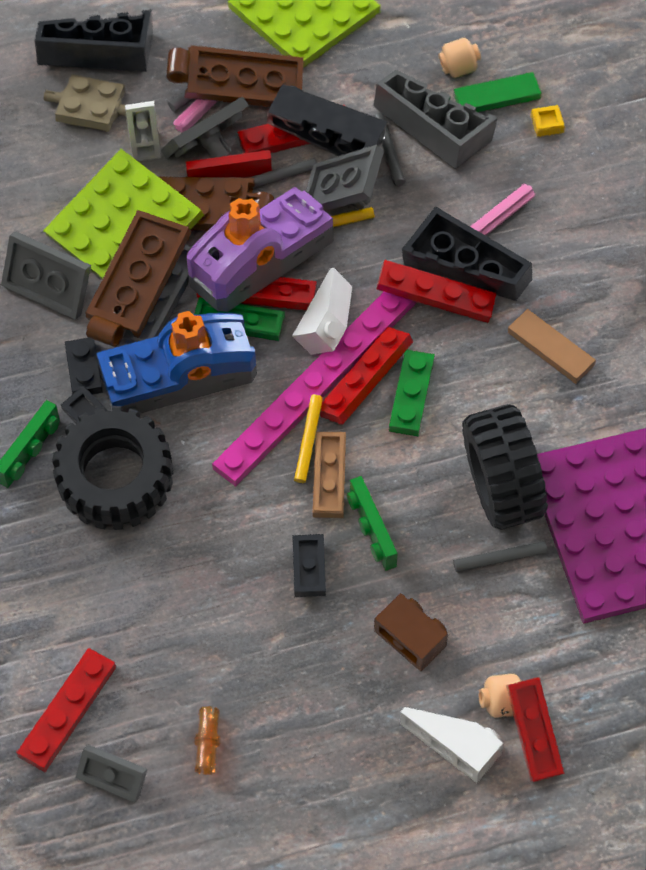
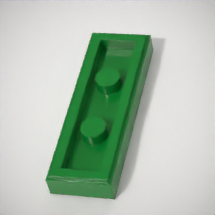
M534 72L455 88L453 95L456 103L463 106L465 103L476 107L475 112H483L541 99V90Z
M201 297L198 298L194 315L207 313L240 314L244 318L246 336L279 341L285 319V311L243 304L237 305L228 312L217 311Z

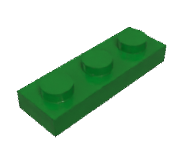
M412 350L405 351L389 424V432L419 437L435 354Z
M46 400L1 458L0 484L4 487L9 488L14 480L17 481L21 478L26 464L32 457H36L39 454L47 436L57 430L60 418L56 404Z
M362 476L351 479L350 492L347 493V499L351 509L358 510L361 517L358 521L363 535H369L373 543L370 545L372 555L376 562L381 561L385 571L397 567L398 553Z

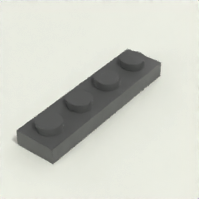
M185 245L140 337H134L132 331L126 330L123 336L125 342L131 344L156 337L167 324L189 284L186 257L188 251L192 248L191 246Z

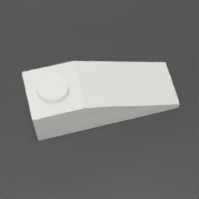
M154 101L125 105L133 158L137 161L161 158Z
M330 268L292 335L311 355L334 351L347 328L352 286L335 268Z
M404 707L401 711L400 724L476 783L479 782L501 756L503 742L500 736L489 727L484 729L475 722Z

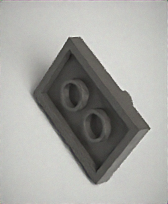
M242 96L174 137L160 149L165 158L167 159L172 155H175L176 158L181 157L198 145L196 141L205 148L210 158L222 157L231 152L232 150L224 141L220 131L227 129L244 117L241 112L248 107L244 97Z
M373 145L315 163L306 192L323 205L324 211L352 204L356 209L364 208L363 203L368 205L371 201L373 187L384 151L378 145Z
M15 231L9 236L1 286L76 320L82 314L91 265Z

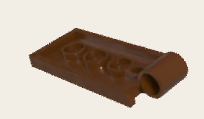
M191 45L188 50L184 48H172L169 50L166 77L172 83H187L184 98L232 103L243 96L248 105L271 107L282 84L295 86L302 90L304 57Z
M159 177L202 210L204 216L191 229L193 231H208L217 223L220 217L230 211V203L238 198L242 200L252 198L259 204L260 209L275 200L274 196L268 192L253 193V187L255 186L254 178Z
M137 210L86 311V318L90 320L86 329L88 338L117 347L123 338L124 329L132 331L134 337H140L192 233L189 227Z

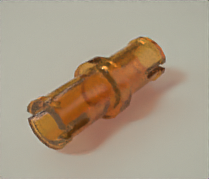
M204 706L199 709L198 733L194 736V744L197 746L195 772L200 774L201 768H203L202 775H211L216 772V752L221 741L218 735L220 710L215 707L212 713V706Z

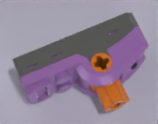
M296 187L261 209L259 204L252 198L249 200L238 198L230 203V211L220 217L217 223L188 251L186 258L189 285L215 310L228 312L334 242L333 218L323 210V205L306 191L301 192Z

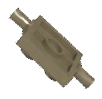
M71 75L66 88L62 92L50 91L48 89L44 92V101L59 103L55 112L56 122L110 131L113 121L119 115L126 116L125 105L121 104L125 94L124 84Z

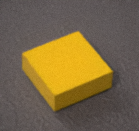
M559 105L531 109V118L537 137L564 133L565 125Z

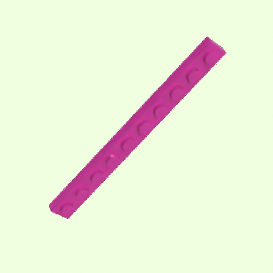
M383 292L345 330L335 350L322 353L212 463L213 470L236 487L307 415L311 395L316 394L324 398L351 370L387 327L393 328L417 302Z

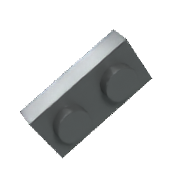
M87 745L82 751L75 778L136 802L140 798L148 769Z

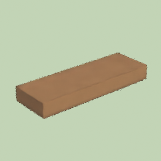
M528 309L508 327V333L575 384L595 366L596 359Z
M316 431L313 488L314 518H344L346 432Z

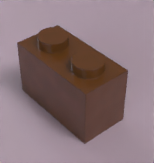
M401 593L374 618V632L420 672L447 647L448 633L446 627L438 619L428 617L416 600L412 598L407 599Z

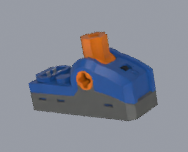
M190 311L178 314V317L169 321L156 337L96 353L111 408L112 406H122L123 412L127 413L132 408L141 414L252 383L257 375L255 349L248 342L243 316L236 313L193 315Z

